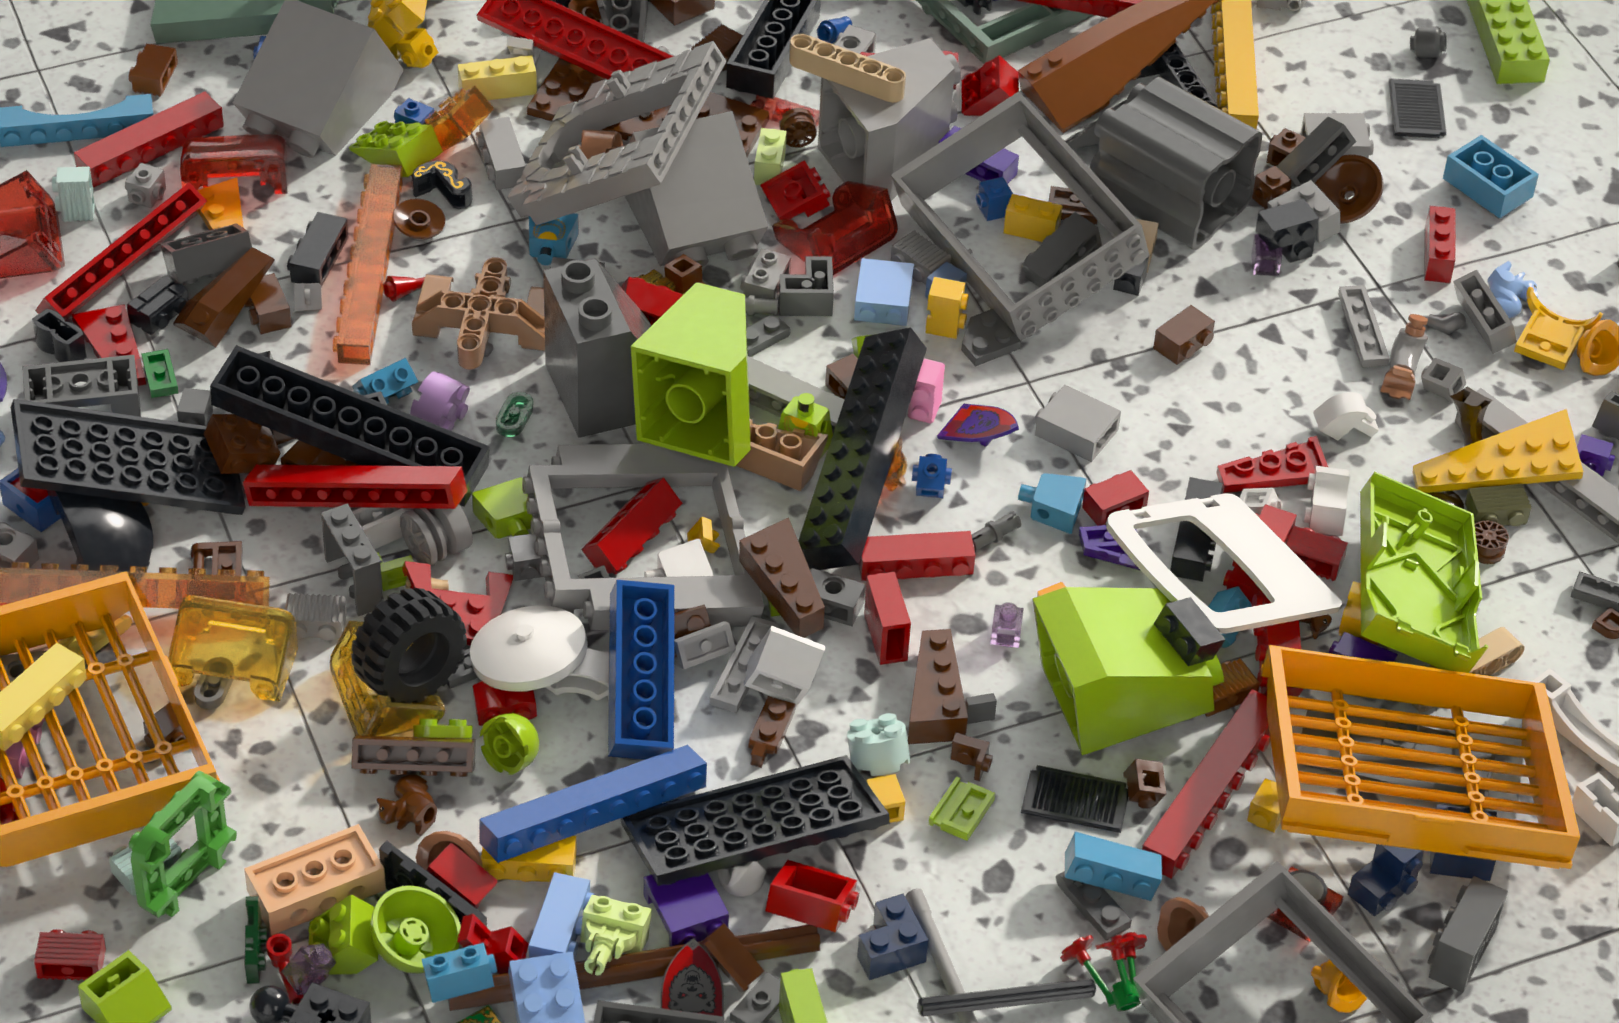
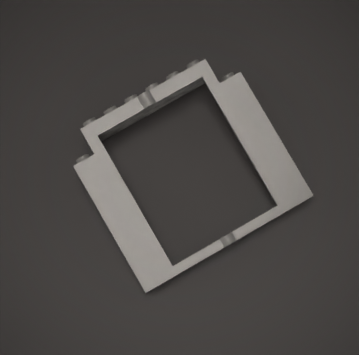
M652 444L558 445L556 456L551 458V465H529L527 477H523L522 490L524 494L528 495L526 503L527 513L532 514L531 533L537 537L535 552L537 556H541L540 575L545 577L546 580L544 583L545 598L550 599L552 607L567 610L574 614V609H583V617L588 619L590 630H609L611 590L616 580L674 585V613L705 604L711 626L723 621L728 622L730 627L747 626L751 616L761 618L764 604L760 589L739 562V540L746 536L743 517H740L726 464ZM662 477L665 478L670 487L712 486L735 575L570 578L561 537L560 521L557 519L551 489L643 487L647 482Z

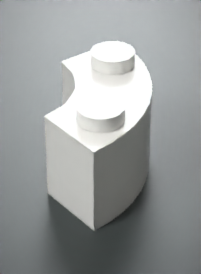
M1316 466L1315 474L1309 473L1307 490H1312L1311 506H1306L1304 523H1309V528L1315 532L1343 536L1350 479L1349 470Z
M587 648L583 661L571 674L546 688L556 696L564 693H580L597 701L608 696L609 652Z

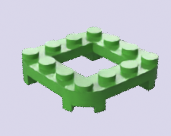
M202 771L196 772L191 781L181 791H177L171 798V801L161 811H157L152 816L141 832H136L129 841V848L132 849L131 867L137 903L141 908L158 918L164 914L173 917L179 912L178 896L209 865L220 870L226 863L222 855L227 845L231 841H235L237 837V831L228 827L226 822L224 800L232 793L229 786ZM194 816L198 840L189 849H185L179 859L169 869L165 870L163 861L171 854L169 840Z

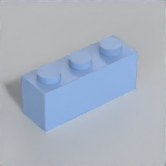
M554 872L529 943V958L573 951L575 959L578 949L576 939L578 935L581 936L583 911L591 896L594 895V893H590V880Z

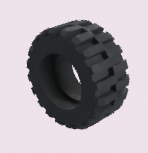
M413 588L400 590V594L392 593L387 596V600L384 602L379 601L374 606L375 609L371 613L368 612L363 618L364 623L358 627L356 631L357 638L352 642V665L354 666V672L361 681L383 700L394 705H411L412 702L419 703L424 701L426 696L436 694L439 687H444L449 682L448 678L451 674L456 673L459 668L457 664L459 660H463L465 654L463 647L467 643L466 628L459 614L430 591Z

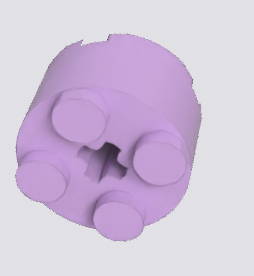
M431 372L418 389L422 394L419 401L413 400L410 415L452 431L457 418L462 420L467 413L468 405L465 404V401L469 395L470 387L442 373Z

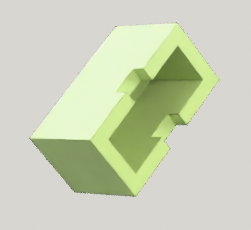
M761 128L755 158V185H760L782 173L786 154L787 131Z

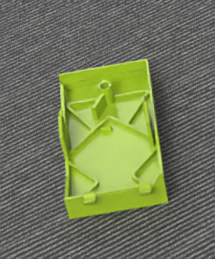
M1374 471L1360 491L1361 636L1439 669L1469 673L1488 649L1486 644L1484 647H1479L1476 621L1477 609L1482 600L1474 514Z

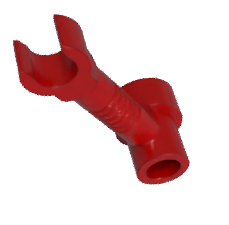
M285 934L272 935L266 944L267 955L271 959L272 965L279 969L290 1003L299 1004L304 995L299 990L290 965V956L292 954L291 939Z

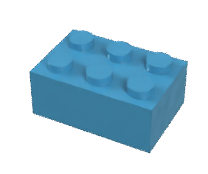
M1480 135L1447 156L1443 179L1495 216L1501 218L1534 196L1539 174L1483 135Z

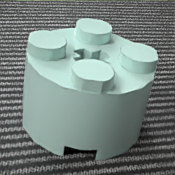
M886 713L880 715L879 719L868 721L856 719L850 723V730L847 732L850 759L859 773L861 770L870 771L871 776L888 775L900 771V764L910 763L906 726L903 722L897 720L895 714Z

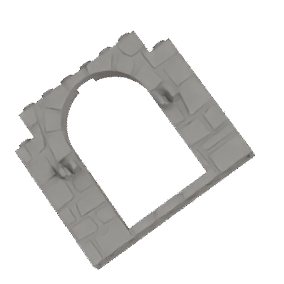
M714 41L695 47L691 51L690 49L683 51L682 54L660 62L655 61L638 67L634 71L624 73L621 70L615 71L611 74L612 77L609 80L605 79L593 83L584 99L561 106L555 114L551 126L540 140L539 146L536 147L530 157L529 164L523 169L522 176L517 180L516 186L512 188L507 197L520 217L529 215L534 223L539 225L660 185L726 63V59ZM671 105L667 113L668 115L665 116L657 131L658 134L644 138L643 141H636L627 144L626 147L621 146L609 150L608 153H600L592 156L590 159L586 158L578 146L582 142L583 130H602L608 126L640 115L647 117L651 111ZM562 159L566 164L562 167L553 168L555 163L561 162Z

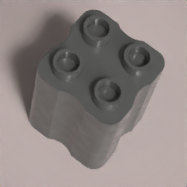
M1156 77L1146 86L1142 83L1137 84L1129 93L1125 104L1116 110L1112 108L1106 109L1098 118L1094 133L1100 137V150L1092 159L1090 169L1131 214L1141 220L1159 223L1158 229L1197 250L1210 240L1223 224L1232 221L1249 204L1255 184V164L1260 154L1262 133L1161 77Z

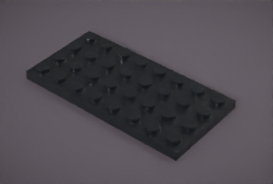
M13 399L10 408L21 487L226 514L243 515L246 506L240 474H221L204 436L207 426Z
M847 755L662 803L621 818L622 827L658 886L670 885L690 877H700L720 869H730L742 863L759 861L768 856L789 853L794 849L809 845H819L824 841L845 838L850 834L865 830H875L880 826L890 824L889 813Z

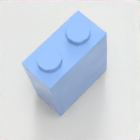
M862 258L855 300L854 321L907 326L914 263Z

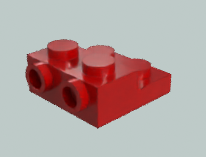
M805 160L760 184L782 224L802 212H805L807 217H810L830 205L828 198L831 195L824 183L819 185L818 182L821 181L817 170L815 167L810 169Z

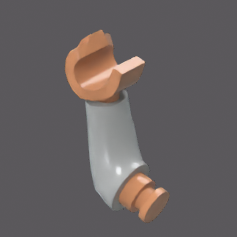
M1417 314L1409 315L1408 320L1410 323H1407L1405 328H1401L1395 338L1390 355V370L1385 374L1380 391L1389 394V397L1399 400L1401 398L1411 399L1416 383L1414 376L1417 364L1428 340V336L1425 334V327L1423 326L1427 324L1428 319Z

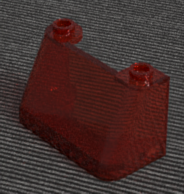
M277 134L189 138L183 143L180 159L182 187L189 182L196 190L201 186L203 188L208 187V178L260 176L261 185L269 183L273 186L275 194H288L286 141Z
M27 170L1 183L0 279L55 272L63 268L65 260L58 212H56L52 197Z
M847 181L838 186L833 193L834 211L804 229L798 228L796 222L791 219H782L772 225L775 238L804 262L806 256L832 257L833 275L895 238L898 224L887 188Z

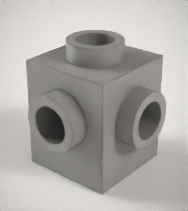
M140 163L132 175H129L125 181L128 201L152 208L158 199L163 197L166 190L164 169Z

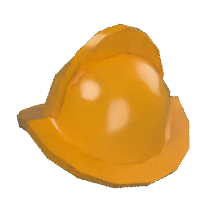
M1610 319L1601 320L1591 329L1586 330L1579 338L1576 350L1584 373L1592 376H1602L1615 371L1619 366V326Z
M1330 960L1312 968L1311 976L1315 986L1328 996L1327 1005L1338 1012L1350 1013L1359 1009L1366 1001L1367 997Z

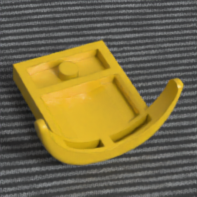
M1529 286L1526 297L1532 316L1519 337L1514 352L1564 370L1578 345L1579 338L1586 330L1591 329L1600 321L1603 313L1599 312L1595 317L1586 320H1573L1562 317L1546 308L1535 295L1533 287Z

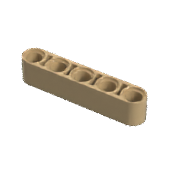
M797 34L791 37L789 62L793 67L887 102H899L904 98L906 74L903 70L806 34Z
M1505 627L1497 628L1479 638V647H1484L1486 644L1488 649L1469 673L1491 676L1517 661L1523 654L1525 646ZM1432 665L1428 666L1429 668L1439 669V668H1437V667H1435V666H1432ZM1412 704L1420 713L1433 708L1432 706Z

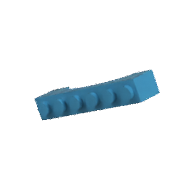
M151 94L126 96L124 101L104 109L68 115L36 113L24 110L22 106L1 107L0 147L105 138L153 116Z

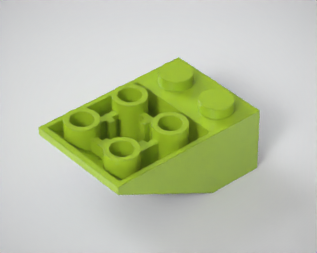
M388 121L379 122L374 126V130L359 136L356 139L357 142L349 147L351 152L387 174L396 177H409L418 166L430 162L443 152L432 125H424L418 122L413 124L404 122L389 123Z

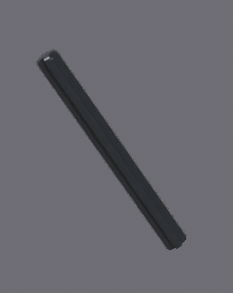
M1083 979L924 997L918 999L917 1010L920 1016L925 1017L1090 998L1095 996L1096 986L1094 980Z

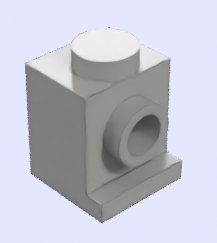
M1434 358L1431 364L1423 369L1421 374L1424 390L1446 398L1451 404H1453L1450 395L1458 393L1466 385L1462 368L1438 358Z

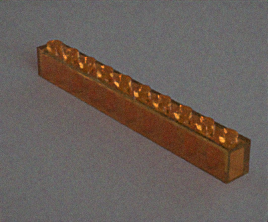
M371 164L369 174L364 175V189L366 191H361L360 205L363 208L358 209L357 224L359 226L354 227V242L356 244H351L350 259L352 262L347 264V278L349 280H344L343 295L346 297L340 300V314L342 317H337L336 332L339 334L333 337V352H337L338 363L371 365L384 293L383 283L386 281L395 232L393 216L395 208L400 204L403 187L402 165Z
M11 562V568H0V603L21 601L122 572H118V566L100 565V571H88V565L71 564L70 570H59V564L41 563V569H29V563ZM130 566V570L127 572L144 608L269 612L271 577H264L265 571L247 570V576H235V570L218 569V575H206V569L188 568V574H176L177 568L159 567V573H147V567Z

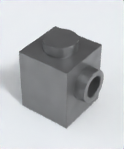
M527 534L508 537L509 553H505L507 570L513 571L515 581L541 577V556H537L535 552L536 535Z

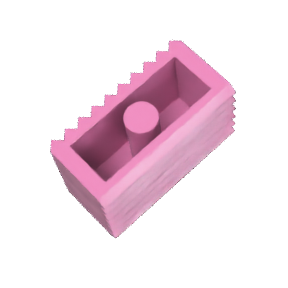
M928 359L923 360L908 408V417L910 419L927 423L934 422L942 402L945 365L943 363Z

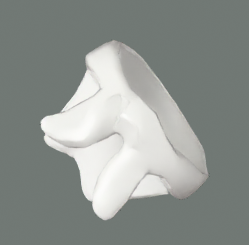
M759 861L742 863L746 864V866L742 867L735 866L732 875L729 874L730 869L718 870L721 886L726 892L738 897H745L756 893L763 886L764 877L767 872Z

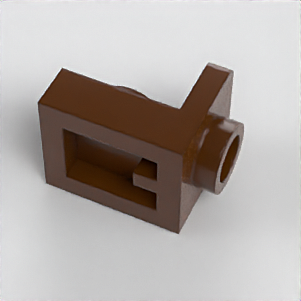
M955 733L952 741L951 760L964 765L975 766L974 780L980 781L983 772H989L992 764L993 755L989 754L990 742Z

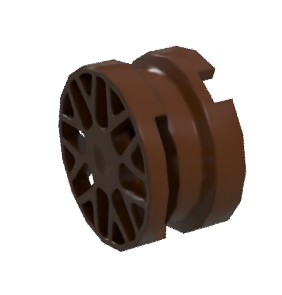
M790 109L779 120L780 130L787 131L786 144L789 147L800 148L807 146L817 136L814 118L807 109Z
M1493 521L1475 523L1478 562L1483 564L1500 562L1504 558L1509 540L1507 530L1502 525Z

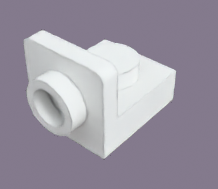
M1274 488L1243 489L1239 497L1255 514H1260L1265 504L1281 510L1283 508L1282 502L1278 499Z

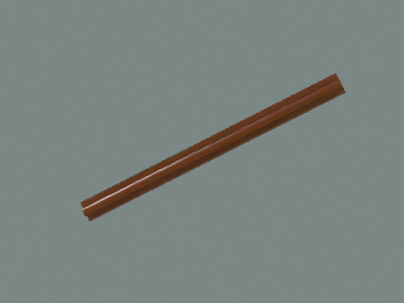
M809 924L736 936L756 961L820 951L821 944L817 927ZM684 945L622 954L619 959H615V956H613L612 961L607 962L601 975H595L598 966L590 974L585 969L586 960L575 962L579 990L663 977L671 960ZM509 973L492 975L494 987L447 999L449 1010L455 1011L513 1001Z

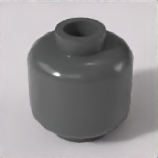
M1419 27L1415 31V36H1410V50H1415L1416 56L1420 59L1439 58L1442 52H1446V33L1442 32L1440 27Z

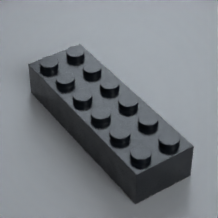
M764 0L727 62L726 88L774 99L792 67L789 62L791 37L797 34L810 35L820 17L821 0Z

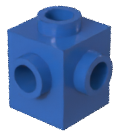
M938 454L919 456V465L913 464L912 481H917L916 496L944 497L945 484L950 485L952 468H947L946 458H942Z

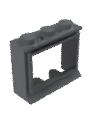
M348 503L321 512L325 560L328 563L346 557L349 563L338 568V577L343 580L353 577L354 584L349 587V596L355 599L358 617L368 612L370 613L375 609L374 606L379 601H385L382 594L380 563L382 561Z

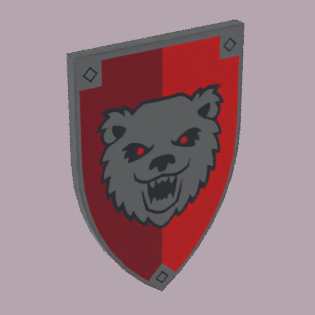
M692 939L676 953L666 969L661 985L660 1008L724 1017V991L718 967L709 953Z

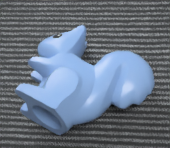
M1507 261L1492 272L1487 282L1491 292L1507 316L1513 318L1521 313L1522 309L1521 301L1518 297L1527 302L1526 293L1529 286L1533 287L1537 298L1539 295L1537 294L1536 283L1532 280L1523 281L1525 272L1514 276L1510 272L1511 262Z

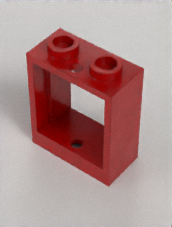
M787 860L770 884L765 912L836 932L842 922L847 923L851 910H855L859 900V892H855L857 880Z

